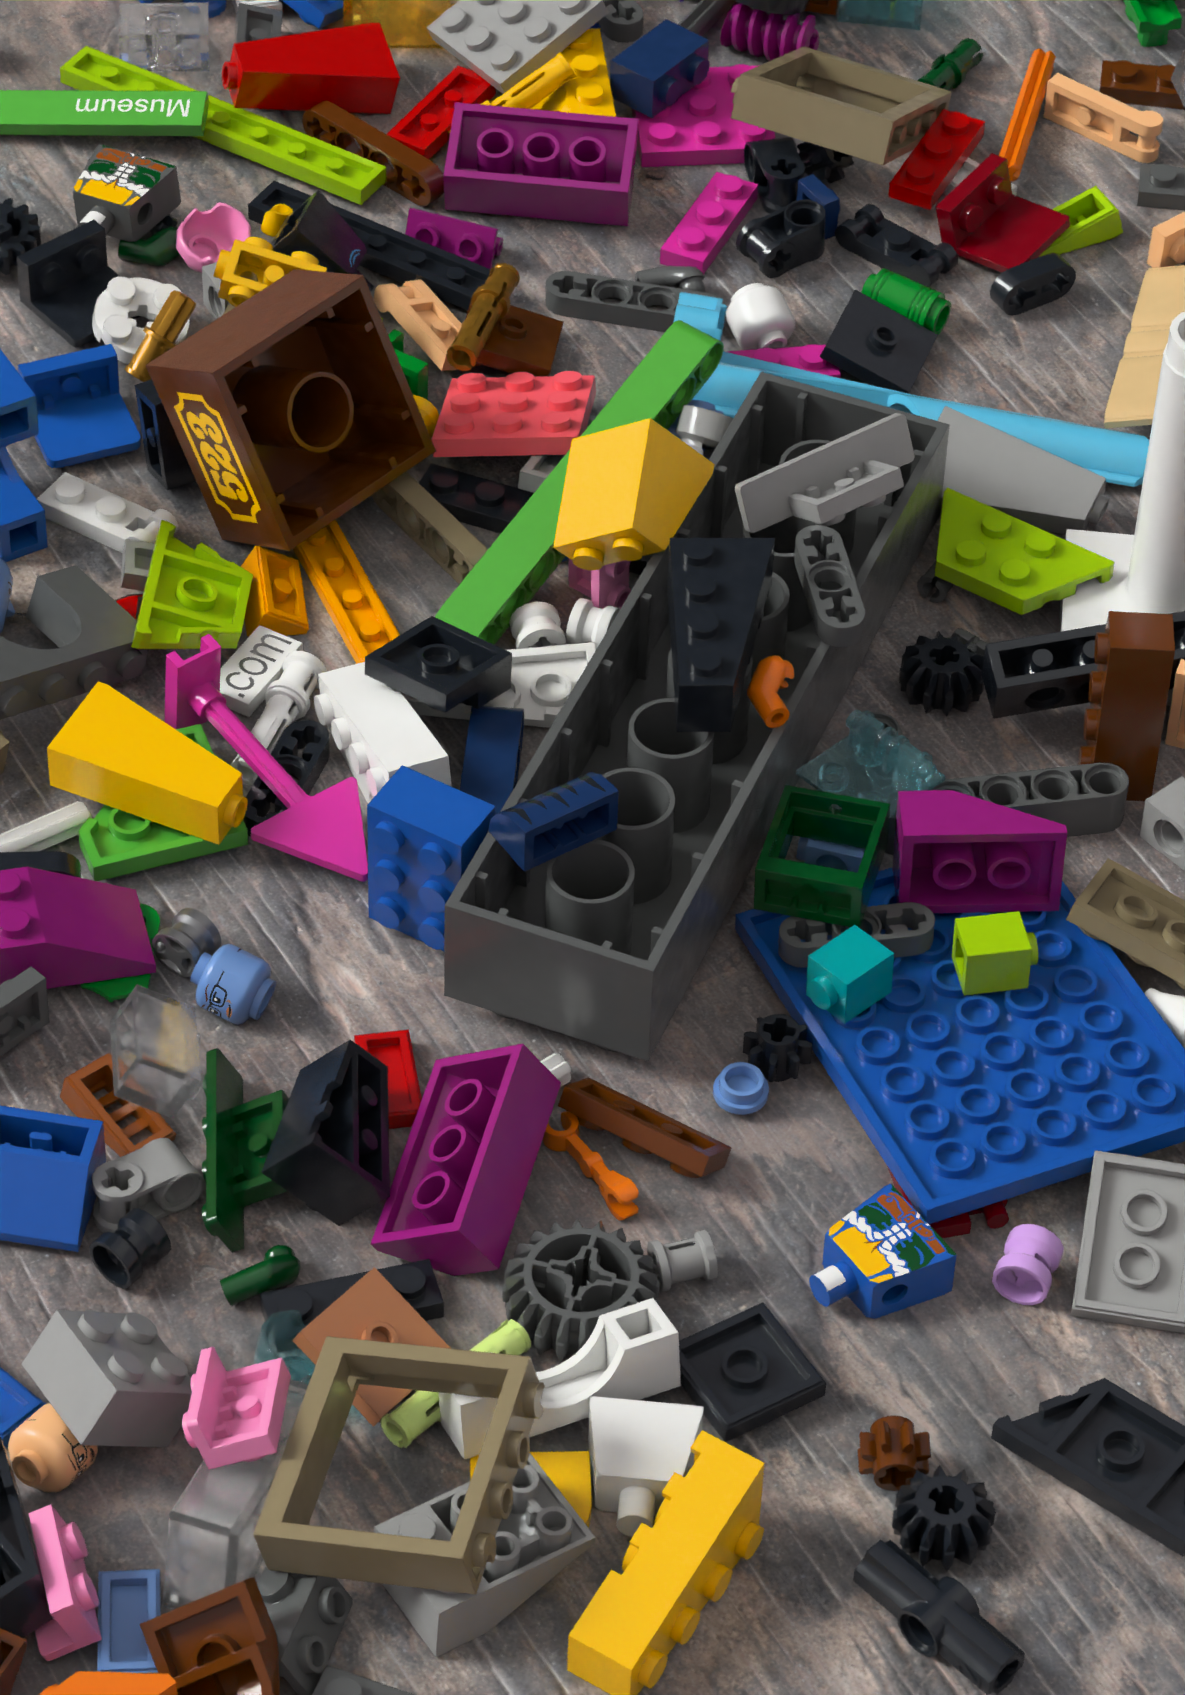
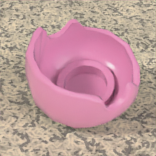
M219 202L212 209L203 212L195 208L187 215L184 222L177 229L176 249L189 268L202 273V266L218 261L221 249L231 252L235 239L245 242L246 238L251 237V225L242 212L226 203Z

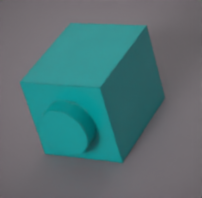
M853 925L808 956L806 995L811 998L817 1007L827 1010L845 1024L891 993L894 953L858 926Z

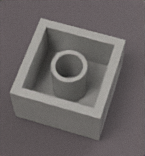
M56 1310L22 1362L25 1370L81 1445L168 1447L182 1426L183 1414L188 1412L192 1394L191 1378L188 1375V1369L179 1358L170 1352L158 1336L154 1323L139 1313L130 1312L124 1314L97 1312L94 1310Z

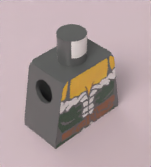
M99 144L73 189L77 227L95 220L105 228L107 236L127 242L138 241L180 205L181 197L177 167Z

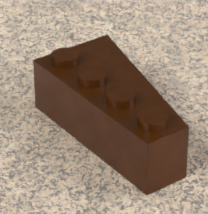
M1109 611L1105 632L1096 633L1094 660L1098 667L1097 671H1091L1090 706L1089 709L1086 708L1084 716V740H1086V746H1080L1078 765L1111 763L1122 768L1129 777L1126 801H1145L1152 796L1175 655L1173 614Z

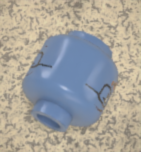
M232 944L223 945L213 955L204 952L196 963L190 978V982L198 985L195 995L197 1004L202 1009L234 1025H241L249 1020L250 1017L258 1020L269 1004L276 987V981L270 979L271 968L266 961Z

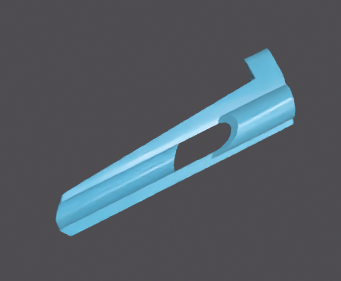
M680 292L674 322L681 320L721 341L727 306L722 304V298ZM724 351L716 370L692 399L709 402L715 405V410L723 411V415L734 418L759 374L765 372L936 421L939 419L944 407L947 406L1103 476L1108 483L1131 487L1143 484L1149 439L1147 437L1134 433L922 397Z

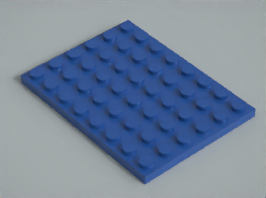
M892 868L878 872L867 907L896 903ZM1063 881L1059 911L1020 912L1026 932H1033L1035 934L1038 945L1037 965H1030L1028 988L964 996L952 960L955 918L1006 912L933 913L935 927L931 948L919 955L894 958L891 993L845 1024L827 1010L817 1007L811 998L806 995L807 968L791 966L779 956V927L790 916L756 909L735 915V930L790 1016L798 1025L805 1024L807 1026L806 1041L812 1043V1050L915 1210L928 1224L1089 1173L1092 1170L1095 1150L1138 1157L1185 1141V1049L1110 945L1103 940H1096L1087 936L1081 931L1080 927L1066 920L1076 898ZM885 929L881 930V934H885ZM828 935L827 940H832V935Z

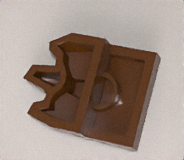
M254 1577L240 1581L140 1624L158 1673L169 1674L177 1681L178 1695H280L277 1635Z

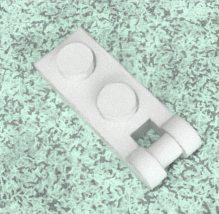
M66 472L37 498L45 510L46 519L121 553L123 552L126 539L155 543L161 520L175 525V532L178 531L179 527L175 517L165 509H157L153 512Z

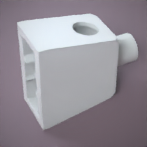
M597 1396L590 1397L588 1442L594 1506L600 1511L617 1512L616 1526L621 1533L633 1537L641 1523L653 1528L654 1516L657 1515L665 1499L662 1496V1491L674 1472L686 1477L694 1464V1453L691 1452V1446L702 1431L704 1406Z

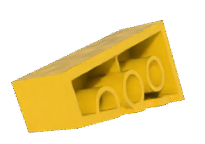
M703 1430L691 1446V1452L694 1453V1464L686 1477L674 1472L663 1489L662 1496L665 1499L657 1512L653 1528L641 1523L629 1541L630 1545L622 1562L623 1574L621 1575L614 1570L609 1572L568 1635L567 1671L610 1695H638L644 1686L650 1689L658 1682L666 1667L667 1655L677 1642L684 1645L689 1641L699 1623L701 1610L709 1600L717 1602L722 1597L730 1583L734 1566L741 1557L746 1560L750 1559L762 1540L764 1528L759 1525L765 1463Z

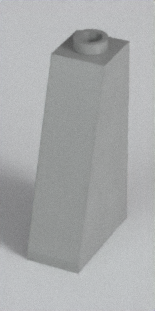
M944 407L937 421L950 424L940 515L944 491L950 488L1048 532L1066 534V529L1086 531L1090 523L1096 525L1100 523L1110 501V498L1104 496L1105 477L952 408Z

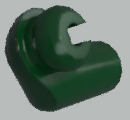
M167 227L147 240L139 239L135 242L120 240L118 248L119 259L156 267L168 264L180 256L176 249V232L178 228Z

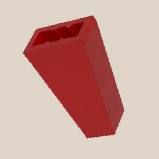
M372 22L234 43L230 62H225L222 69L223 88L229 89L234 108L307 111L322 101H329L350 113L391 114L400 80L381 24Z

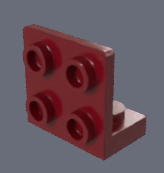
M993 153L935 206L942 243L951 245L956 250L957 255L1001 273L1009 268L1038 258L1070 227L1069 216L1013 195L1007 159Z

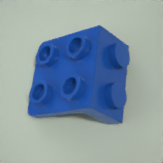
M112 344L18 365V373L36 395L39 434L34 437L49 467L61 468L140 448L141 435L120 394L118 358Z

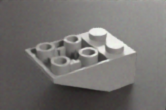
M529 1453L526 1466L523 1469L518 1468L512 1485V1509L509 1517L500 1521L495 1536L494 1563L487 1562L476 1595L382 1584L435 1657L489 1632L595 1543L596 1537L531 1453ZM470 1481L374 1526V1533L450 1541Z

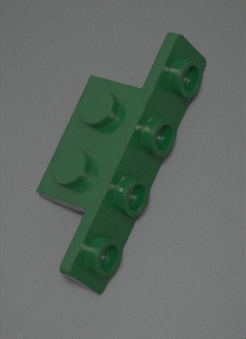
M215 1048L206 1053V1074L202 1077V1086L206 1095V1116L202 1119V1129L206 1138V1160L202 1162V1173L206 1182V1204L202 1206V1217L208 1232L214 1237L218 1236L228 1249L234 1253L244 1249V1207L287 1192L286 1189L262 1174L261 1171L289 1097L283 1090H279L243 1103L242 1076L218 1048Z

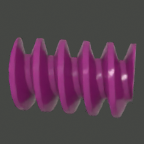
M738 3V5L735 4L730 9L724 19L720 34L721 45L728 47L733 44L734 49L740 52L749 49L750 54L755 57H761L765 54L766 59L769 61L803 46L818 50L819 34L815 30L816 17L810 14L806 17L803 24L800 25V13L788 15L787 19L784 20V14L770 13L769 15L765 11L753 10L749 6Z

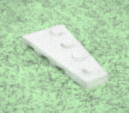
M588 642L507 650L512 653L511 688L484 706L524 709V725L550 728L595 653V643ZM401 692L418 715L470 720L472 706L460 703L445 713L433 709L426 703Z

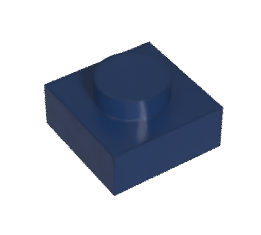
M814 174L799 179L797 200H812L821 204L825 209V240L834 237L835 229L838 226L840 199L832 189L825 186Z

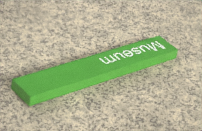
M0 90V135L204 136L209 98L207 91Z

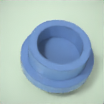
M736 1062L729 1064L714 1081V1100L727 1112L739 1115L751 1114L760 1110L768 1100V1082L761 1070L750 1063Z

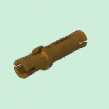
M498 263L495 265V268L492 267L485 284L478 287L474 292L471 300L472 308L446 353L448 362L454 368L468 371L472 366L476 365L477 358L490 337L496 322L507 314L510 308L509 298L520 280L518 271L510 264Z

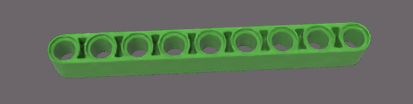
M681 320L675 321L581 436L648 418L653 419L668 430L681 414L683 405L690 403L716 370L722 358L723 342ZM570 450L435 615V618L495 645L510 626L511 615L519 607L529 603L566 557L554 549L553 545Z

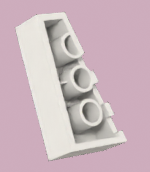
M365 662L318 674L320 694L314 696L316 715L322 725H327L337 748L342 753L351 773L357 779V784L367 803L375 797L402 765L452 787L448 754L400 691L391 689L386 684L365 675Z

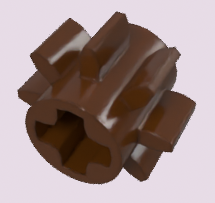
M902 1416L882 1417L871 1425L870 1433L861 1432L859 1434V1473L861 1475L873 1473L874 1482L878 1487L889 1491H899L901 1485H910L911 1478L914 1477L916 1471L924 1474L929 1473L928 1459L931 1458L929 1433L920 1432L915 1434L914 1424L908 1418Z

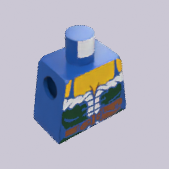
M890 1183L829 1228L825 1234L822 1261L824 1269L811 1275L809 1284L813 1295L821 1305L827 1307L848 1296L866 1317L876 1319L951 1292L957 1254Z

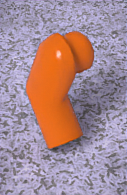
M777 655L768 656L758 663L747 688L748 698L769 728L780 727L790 716L789 710L778 695V690L789 686L788 682L784 679L785 677L794 679V668L789 661L783 660Z

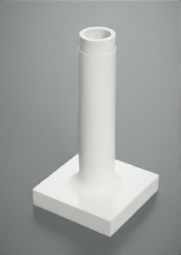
M1185 312L1180 313L1173 319L1169 330L1168 343L1163 353L1135 534L1066 529L1065 540L1115 563L1113 577L1109 581L1101 584L1096 578L1090 579L1076 586V594L1060 600L1059 632L1106 624L1109 611L1158 614L1185 611ZM1169 689L1166 704L1168 706H1171L1173 689Z

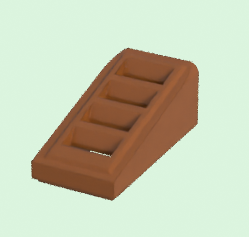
M110 1053L64 1078L60 1098L77 1117L103 1121L105 1143L120 1157L142 1148L155 1139L168 1138L171 1141L175 1140L176 1133ZM104 1088L108 1094L97 1100L93 1094ZM116 1102L122 1105L121 1108L110 1114L105 1110ZM130 1115L137 1119L123 1129L117 1125L118 1122ZM145 1128L153 1134L136 1145L129 1140L130 1137Z

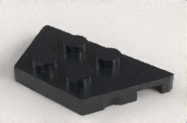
M1106 1378L1082 1386L1072 1395H1059L1040 1402L1039 1410L1034 1414L1013 1422L1006 1415L997 1419L993 1424L991 1439L1184 1557V1425Z

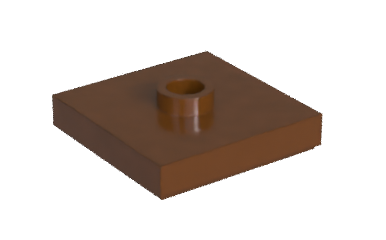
M470 302V305H469V309H468L467 315L469 314V312H470V310H471V308H472L471 302ZM510 305L504 318L496 322L490 337L477 358V363L510 374L528 372L533 374V376H549L564 322Z

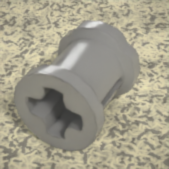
M706 1230L697 1231L694 1233L693 1238L663 1245L659 1240H654L647 1244V1256H652L655 1274H657V1280L659 1281V1292L669 1291L671 1284L700 1277L708 1281L718 1276L714 1246Z

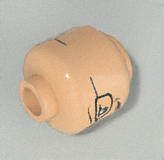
M50 1403L43 1405L12 1432L8 1442L9 1457L17 1478L27 1486L48 1493L60 1492L69 1486L94 1463L98 1453V1446L81 1445Z

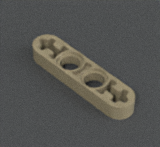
M407 472L371 495L379 508L458 584L464 580L488 550Z

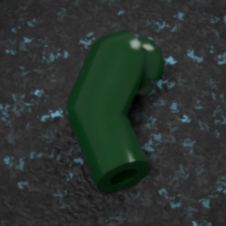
M276 1245L271 1247L265 1253L264 1261L220 1280L227 1301L233 1306L260 1293L292 1284L299 1275L301 1269L300 1260L295 1257L293 1249L289 1246Z

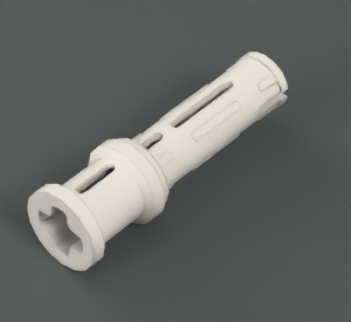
M304 651L289 653L282 663L283 673L280 679L272 682L265 693L266 706L251 733L270 754L285 728L292 724L293 721L306 715L310 708V696L314 689L319 688L318 674L327 672L324 663L311 653ZM238 754L231 766L242 773L243 784L253 785L258 775Z

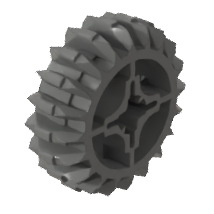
M577 1218L572 1228L569 1229L562 1228L554 1221L549 1235L534 1230L529 1244L518 1243L517 1250L514 1252V1259L508 1260V1265L505 1268V1284L502 1285V1300L505 1302L506 1316L508 1320L513 1319L524 1327L530 1340H534V1346L537 1349L538 1355L554 1349L561 1363L568 1354H576L584 1346L593 1333L600 1315L654 1298L656 1302L658 1301L656 1298L659 1297V1281L657 1280V1274H655L652 1256L643 1255L644 1250L641 1248L640 1240L626 1242L623 1228L610 1234L605 1232L601 1220L594 1228H583Z

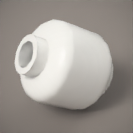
M761 283L746 285L733 295L726 311V319L738 345L743 350L783 348L787 345V340L795 330V318L783 294L776 287Z

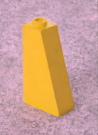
M99 681L95 684L47 747L50 786L219 845L232 827L236 828L241 824L246 814L248 802L247 798L243 797V781L240 771L108 684Z

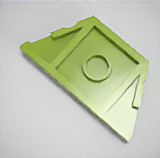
M950 488L944 491L935 568L936 577L1020 615L1042 608L1049 601H1059L1076 594V586L1080 583L1096 578L1102 584L1113 577L1114 561Z
M161 520L131 647L136 649H200L201 637L210 634L221 646V649L237 648L242 633L253 574L234 562L223 559L218 552L202 542L196 546L195 550L173 537L176 530L175 525Z

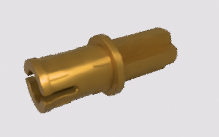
M176 290L170 293L151 327L145 326L143 329L147 334L129 365L125 367L124 370L142 382L151 380L146 364L177 345L175 341L196 307L193 299Z

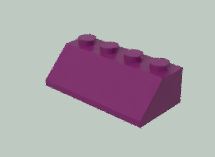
M455 102L443 175L445 210L628 226L634 183L638 119Z
M524 1044L436 1059L390 1188V1197L386 1199L371 1241V1245L377 1251L410 1262L430 1259L434 1270L452 1276L499 1270L561 1086V1082Z

